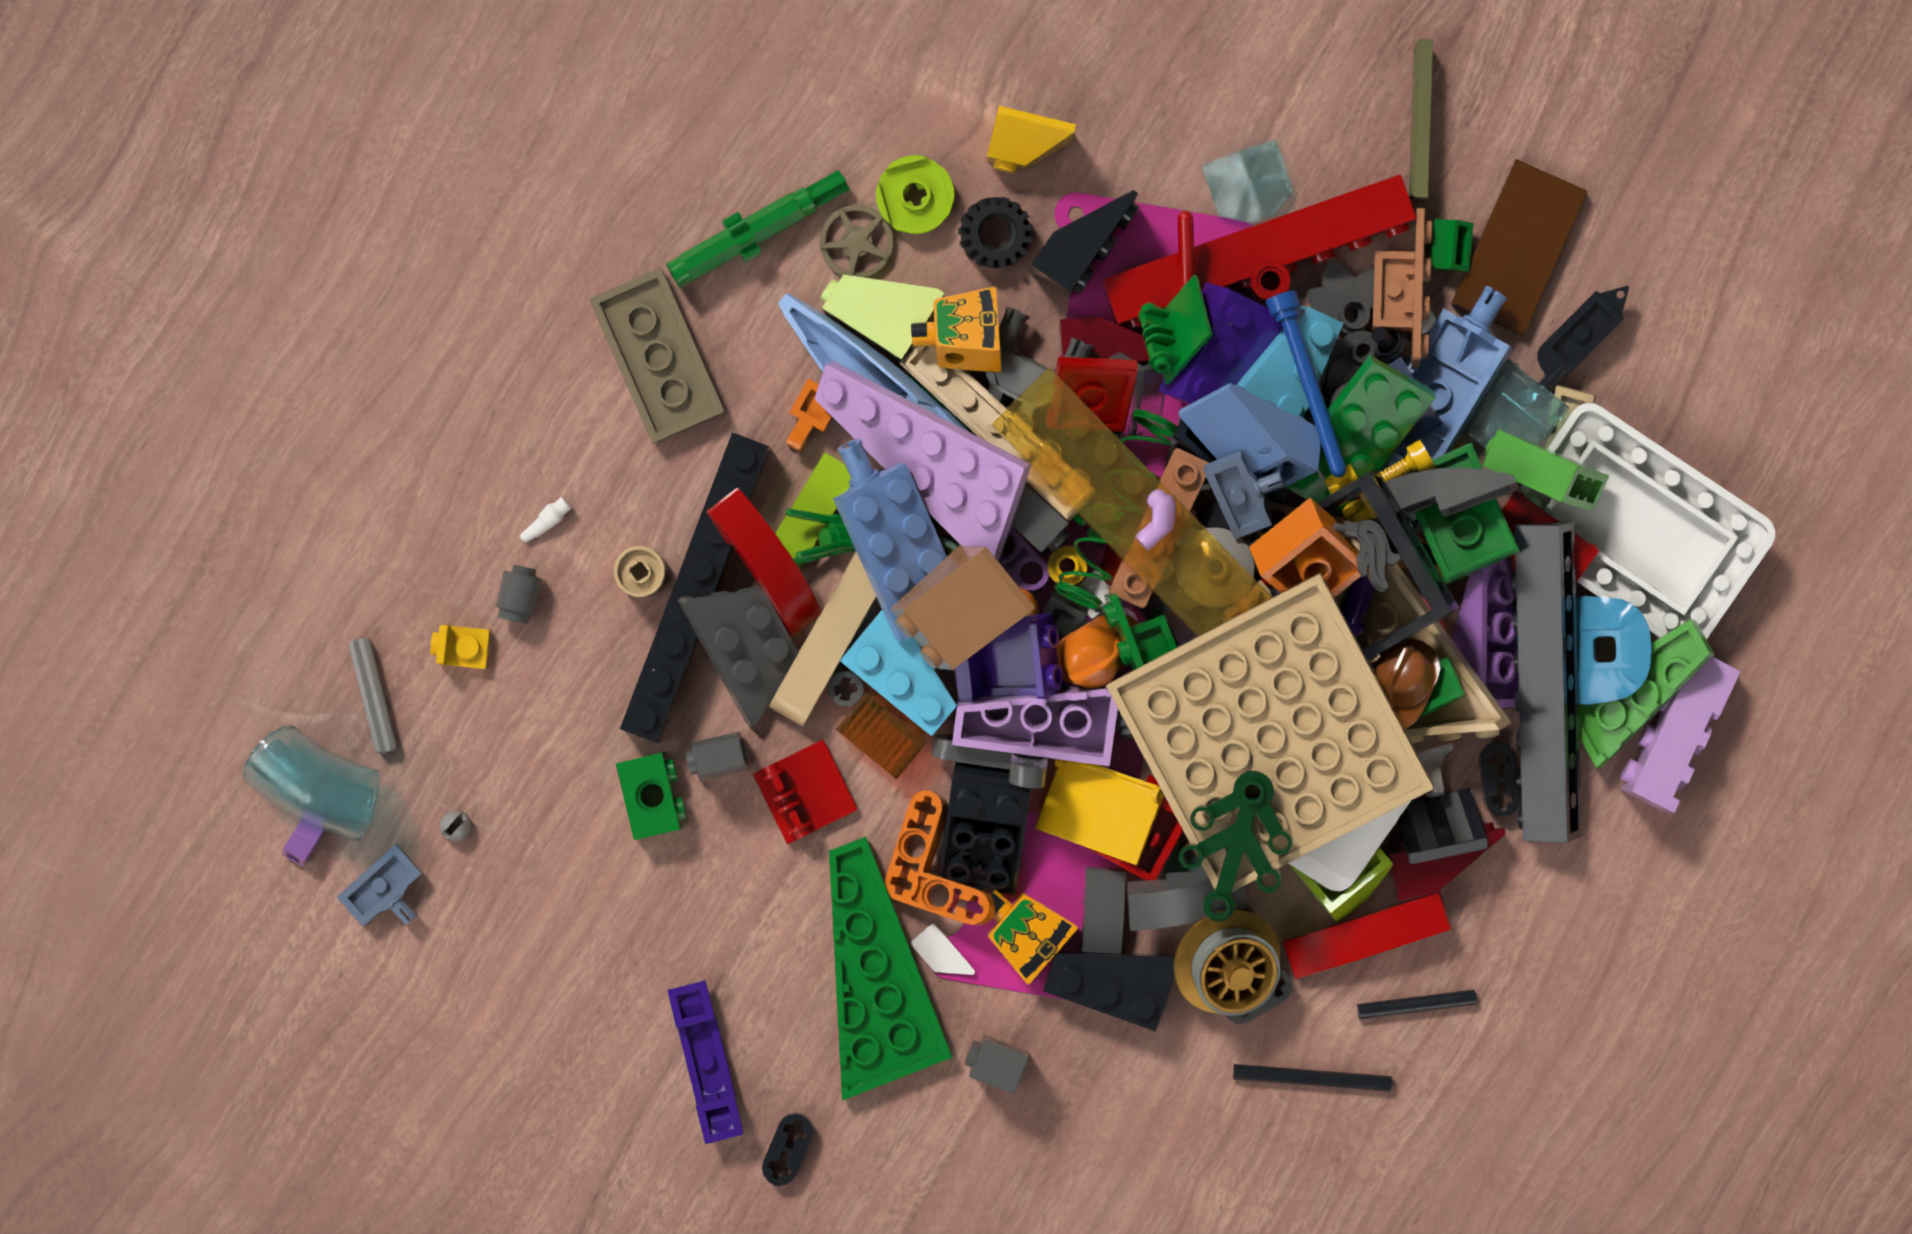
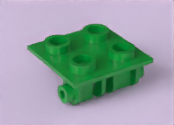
M1197 275L1192 276L1165 309L1156 307L1153 303H1146L1141 307V311L1138 314L1142 329H1144L1142 334L1145 340V347L1148 350L1150 366L1156 372L1163 373L1165 384L1169 385L1212 336Z

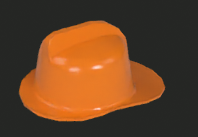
M1104 614L1091 620L1058 642L1056 647L1058 664L1063 671V680L1084 688H1099L1109 683L1117 671L1126 666L1123 664L1116 647V643L1121 642L1117 628H1110ZM1125 614L1130 627L1138 624L1132 616Z

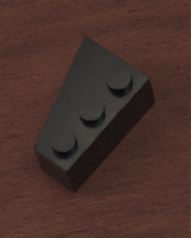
M1058 951L1052 960L1042 989L1043 992L1156 1032L1175 979L1173 968L1175 954Z

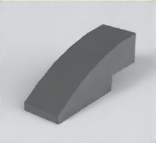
M1475 468L1432 469L1410 473L1386 481L1405 516L1438 504L1445 518L1519 490L1514 475Z
M1206 872L1166 873L1165 880L1127 882L1130 931L1180 926L1195 923L1205 917L1203 902L1207 893L1214 889ZM1246 885L1232 892L1236 898V909L1240 910L1247 908ZM1216 899L1212 902V908L1215 912L1226 910V903L1223 900Z

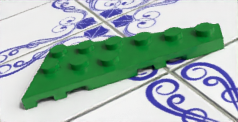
M866 836L829 850L842 1101L952 1058L949 1046Z

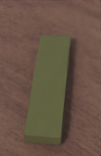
M1419 39L1413 48L1409 172L1410 201L1424 202L1428 198L1433 40Z

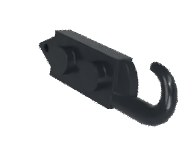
M1629 286L1602 293L1595 291L1540 346L1537 352V360L1546 375L1532 389L1523 390L1516 384L1515 374L1519 369V365L1513 363L1508 369L1505 378L1506 388L1510 395L1517 401L1527 404L1539 402L1547 397L1625 319L1622 314ZM1619 291L1624 292L1623 298L1617 297Z

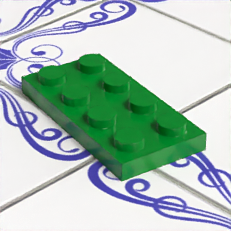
M1369 355L1327 410L1345 465L1350 464L1358 478L1370 471L1379 470L1436 398L1433 391ZM1322 444L1320 447L1318 471L1285 487L1307 500L1309 498L1313 499L1316 503L1331 495L1324 483L1331 475V471ZM1357 497L1340 506L1339 508L1335 509L1331 513L1339 517H1343L1344 514L1342 513V509L1348 503L1355 501Z

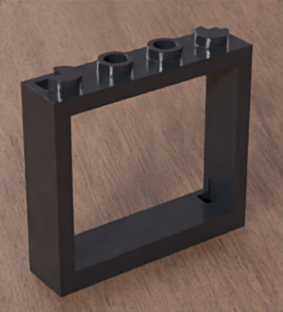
M1379 470L1366 473L1317 504L1329 514L1364 493L1432 610L1362 650L1368 662L1459 609ZM1274 587L1270 589L1272 597L1280 594Z

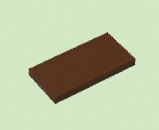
M1515 159L1470 259L1469 272H1464L1451 304L1471 312L1482 295L1485 286L1493 288L1494 292L1498 291L1508 298L1496 315L1493 323L1523 336L1588 191Z

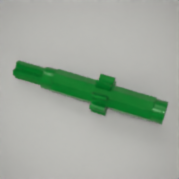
M837 170L806 188L801 187L744 219L739 212H736L722 220L725 230L680 254L675 259L667 262L666 266L678 287L681 288L738 256H741L744 263L761 254L759 244L804 220V218L817 212V208L849 191L850 188L844 176Z

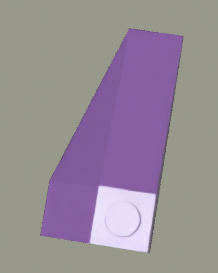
M1509 557L1469 575L1452 641L1501 708L1515 707V694L1519 689V675L1514 669V655L1518 650V635L1513 629L1514 610L1512 602L1516 594L1512 590L1513 573Z

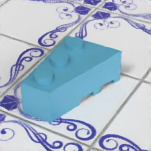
M1301 306L1298 309L1300 316L1297 317L1319 383L1343 322L1311 307ZM1282 329L1236 385L1243 387L1245 391L1263 400L1273 402L1277 407L1293 415L1304 418L1309 405L1284 329Z
M881 610L842 657L840 662L930 736H933L957 705L934 668L922 658L919 652L921 648L914 637L904 641L896 640L884 612Z

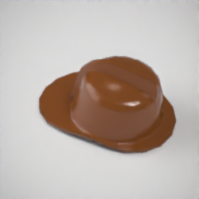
M1412 638L1406 639L1400 644L1384 651L1378 658L1373 671L1404 729L1416 723L1423 713L1440 673L1439 658L1434 649L1424 641Z

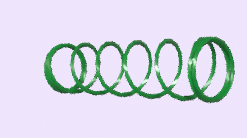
M1136 409L1131 416L1134 421L1147 428L1161 440L1144 436H1128L1122 438L1119 445L1124 455L1147 474L1131 470H1112L1104 475L1108 487L1131 507L1100 503L1089 508L1093 521L1118 542L1094 537H1083L1074 542L1075 550L1079 556L1104 576L1087 572L1068 571L1059 575V582H1056V586H1054L1055 591L1060 595L1088 608L1100 609L1103 603L1100 598L1092 593L1063 582V576L1081 575L1105 581H1113V578L1086 558L1078 549L1077 544L1080 541H1096L1125 548L1129 547L1124 540L1108 530L1095 518L1092 512L1093 509L1096 507H1110L1139 514L1144 513L1140 507L1120 494L1110 484L1107 477L1112 473H1124L1153 480L1159 479L1156 474L1142 466L1126 452L1123 442L1125 440L1137 439L1170 446L1171 441L1164 436L1172 437L1177 428L1171 421L1146 410ZM1148 420H1151V421H1153V422H1156V423H1158V424H1160V425H1162V426H1159V425H1157V424H1155V423H1152V422H1150V421H1148Z

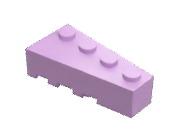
M1712 657L1659 710L1660 714L1654 725L1649 723L1646 725L1638 740V745L1642 746V749L1637 759L1633 760L1630 758L1621 773L1620 780L1624 781L1621 790L1663 812L1675 813L1680 800L1673 796L1676 790L1680 791L1685 784L1689 783L1695 770L1693 769L1694 763L1690 760L1693 754L1698 756L1705 749L1712 732V727L1708 726L1711 719L1716 721L1721 715L1741 671Z

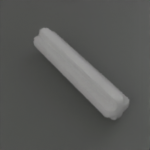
M369 638L353 640L349 643V648L375 751L377 753L393 751L396 749L397 743L371 640Z

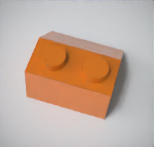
M1311 498L1249 546L1261 577L1280 593L1321 573L1333 597H1336L1361 577L1356 562L1359 550L1349 537H1343L1342 532H1338L1333 528V525L1337 523L1336 520Z

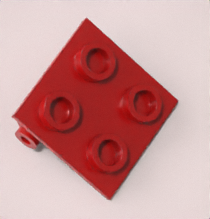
M823 739L753 773L787 845L858 810Z

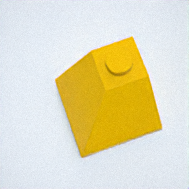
M999 105L988 149L987 161L994 162L993 169L1005 173L1016 174L1017 168L1026 170L1071 143L1076 124Z

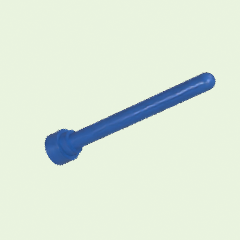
M1288 291L1275 295L1266 300L1270 315L1276 318L1277 323H1282L1331 474L1335 477H1342L1346 473V465L1297 317L1300 316L1298 309L1301 307L1297 292Z

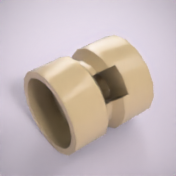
M633 546L624 550L617 557L614 564V578L618 587L624 593L637 598H649L658 594L665 586L668 578V567L664 558L657 551L645 546Z

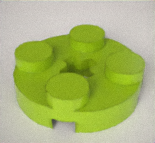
M920 155L904 156L890 163L880 176L876 187V203L883 219L895 231L909 235H922L936 230L950 216L954 203V187L948 172L935 161ZM916 184L918 190L925 189L927 196L921 198V205L914 206L912 201L906 202L903 195L909 193L908 186Z

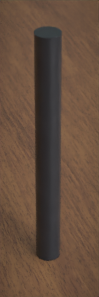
M1234 1064L1233 1080L1387 1092L1391 1091L1392 1077L1385 1075Z

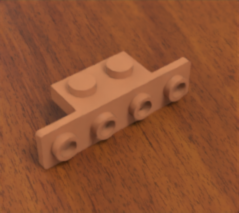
M1425 208L1416 209L1414 252L1375 251L1372 331L1382 327L1386 331L1412 332L1411 369H1419L1421 358H1428L1429 334H1421L1422 320H1429L1430 296H1422L1423 282H1430L1431 258H1423L1424 244H1431L1432 220H1424Z
M1179 448L1173 451L1155 490L1162 489L1167 494L1173 496L1176 502L1174 527L1154 547L1147 551L1135 536L1152 521V509L1148 504L1109 588L1111 594L1116 593L1119 598L1140 608L1146 606L1163 568L1171 569L1178 555L1180 547L1174 544L1180 531L1187 533L1193 523L1197 511L1191 508L1206 478L1204 465L1209 462Z

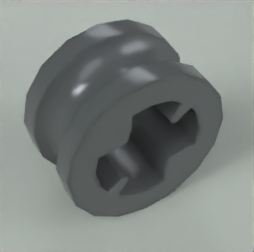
M844 671L837 673L829 682V696L839 706H852L860 701L863 696V683L852 672ZM845 677L851 678L850 684L855 682L858 688L857 692L851 693L850 700L848 701L841 700L842 694L837 696L834 690L835 686L841 685L842 678Z

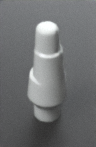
M561 497L555 503L547 504L539 513V517L520 534L521 540L527 543L560 523L564 515L572 509L570 503L564 497Z

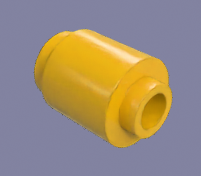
M1060 547L1051 554L1048 560V572L1055 582H1059L1058 577L1063 573L1060 570V563L1065 558H1070L1074 561V571L1087 572L1088 563L1079 556L1075 547ZM1065 575L1062 581L1076 585L1085 576Z

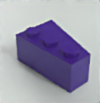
M1206 282L1202 290V296L1212 336L1169 385L1165 384L1163 379L1158 391L1186 405H1190L1229 383L1236 385L1283 329L1282 323H1277L1276 318L1271 317L1267 307L1230 289Z

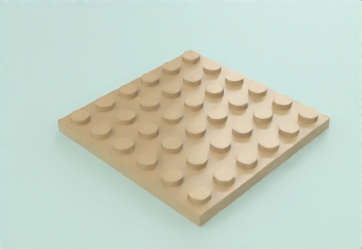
M1321 573L1106 685L1190 843L1197 844L1235 824L1240 807L1216 818L1213 826L1206 831L1195 829L1190 822V816L1197 806H1208L1231 794L1236 779L1246 771H1260L1270 778L1274 788L1270 805L1282 827L1288 830L1293 837L1292 847L1287 853L1282 855L1273 853L1268 846L1270 835L1255 812L1251 829L1271 866L1276 869L1433 790L1435 787ZM1251 784L1246 787L1245 791L1248 797L1257 798L1260 796L1261 791L1258 786ZM1199 811L1196 813L1195 818L1199 824L1205 825L1210 822V816L1207 812ZM1276 835L1273 838V843L1278 848H1285L1288 845V840L1284 835ZM1228 846L1204 858L1201 863L1214 888L1217 886ZM1194 850L1199 859V854L1197 853V851ZM1245 851L1232 892L1256 880L1258 876Z

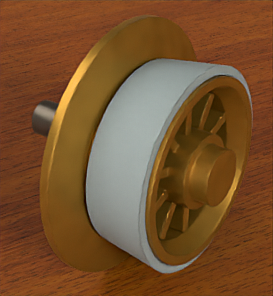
M1235 909L1233 915L1228 920L1222 922L1213 921L1205 916L1190 927L1177 947L1173 965L1176 984L1188 1002L1206 1012L1228 1016L1252 1012L1271 997L1278 984L1280 976V947L1278 939L1265 920L1249 911Z

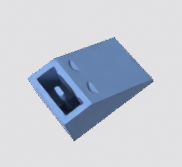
M1229 383L1179 410L1180 418L1217 460L1241 451L1249 470L1257 479L1280 471L1287 487L1318 471L1321 441L1316 426L1307 422L1301 416L1293 415L1277 407L1271 401L1263 400L1245 391L1239 385ZM1285 487L1266 493L1264 496H1269Z

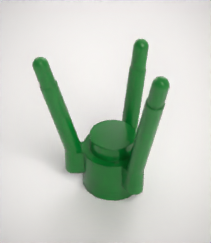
M786 510L787 516L826 524V527L822 528L819 532L820 546L796 553V557L793 560L797 566L825 557H833L856 551L840 514L825 515L804 510Z

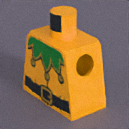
M996 287L937 298L933 301L934 322L911 323L912 347L936 345L937 365L939 367L1001 372Z
M995 889L990 896L993 898L996 906L993 919L997 923L988 932L987 936L1021 978L1029 985L1075 933L1078 926L1024 892L1012 904Z

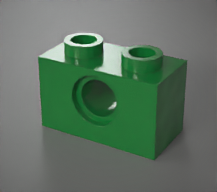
M661 752L615 763L634 840L682 829L681 821L687 820V814L682 796L675 798L672 782L678 781L673 758L666 759L665 753ZM648 784H656L663 790V801L656 807L647 805L642 798L643 789Z

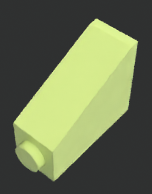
M843 274L839 282L834 279L830 281L820 299L825 301L822 307L824 312L899 361H902L912 348L911 323L928 322L934 314L933 301L937 298L945 297V293L937 288Z

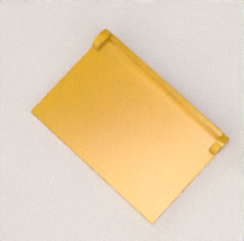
M1056 759L1055 766L1058 769L1035 829L1138 866L1164 797L1160 786L1097 764Z

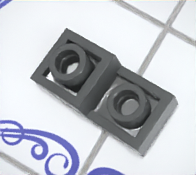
M1085 867L1081 950L1082 952L1121 954L1125 906V869Z

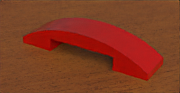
M734 489L706 511L725 542L733 545L772 603L790 637L796 635L822 613L810 586L793 558L765 519L740 489Z

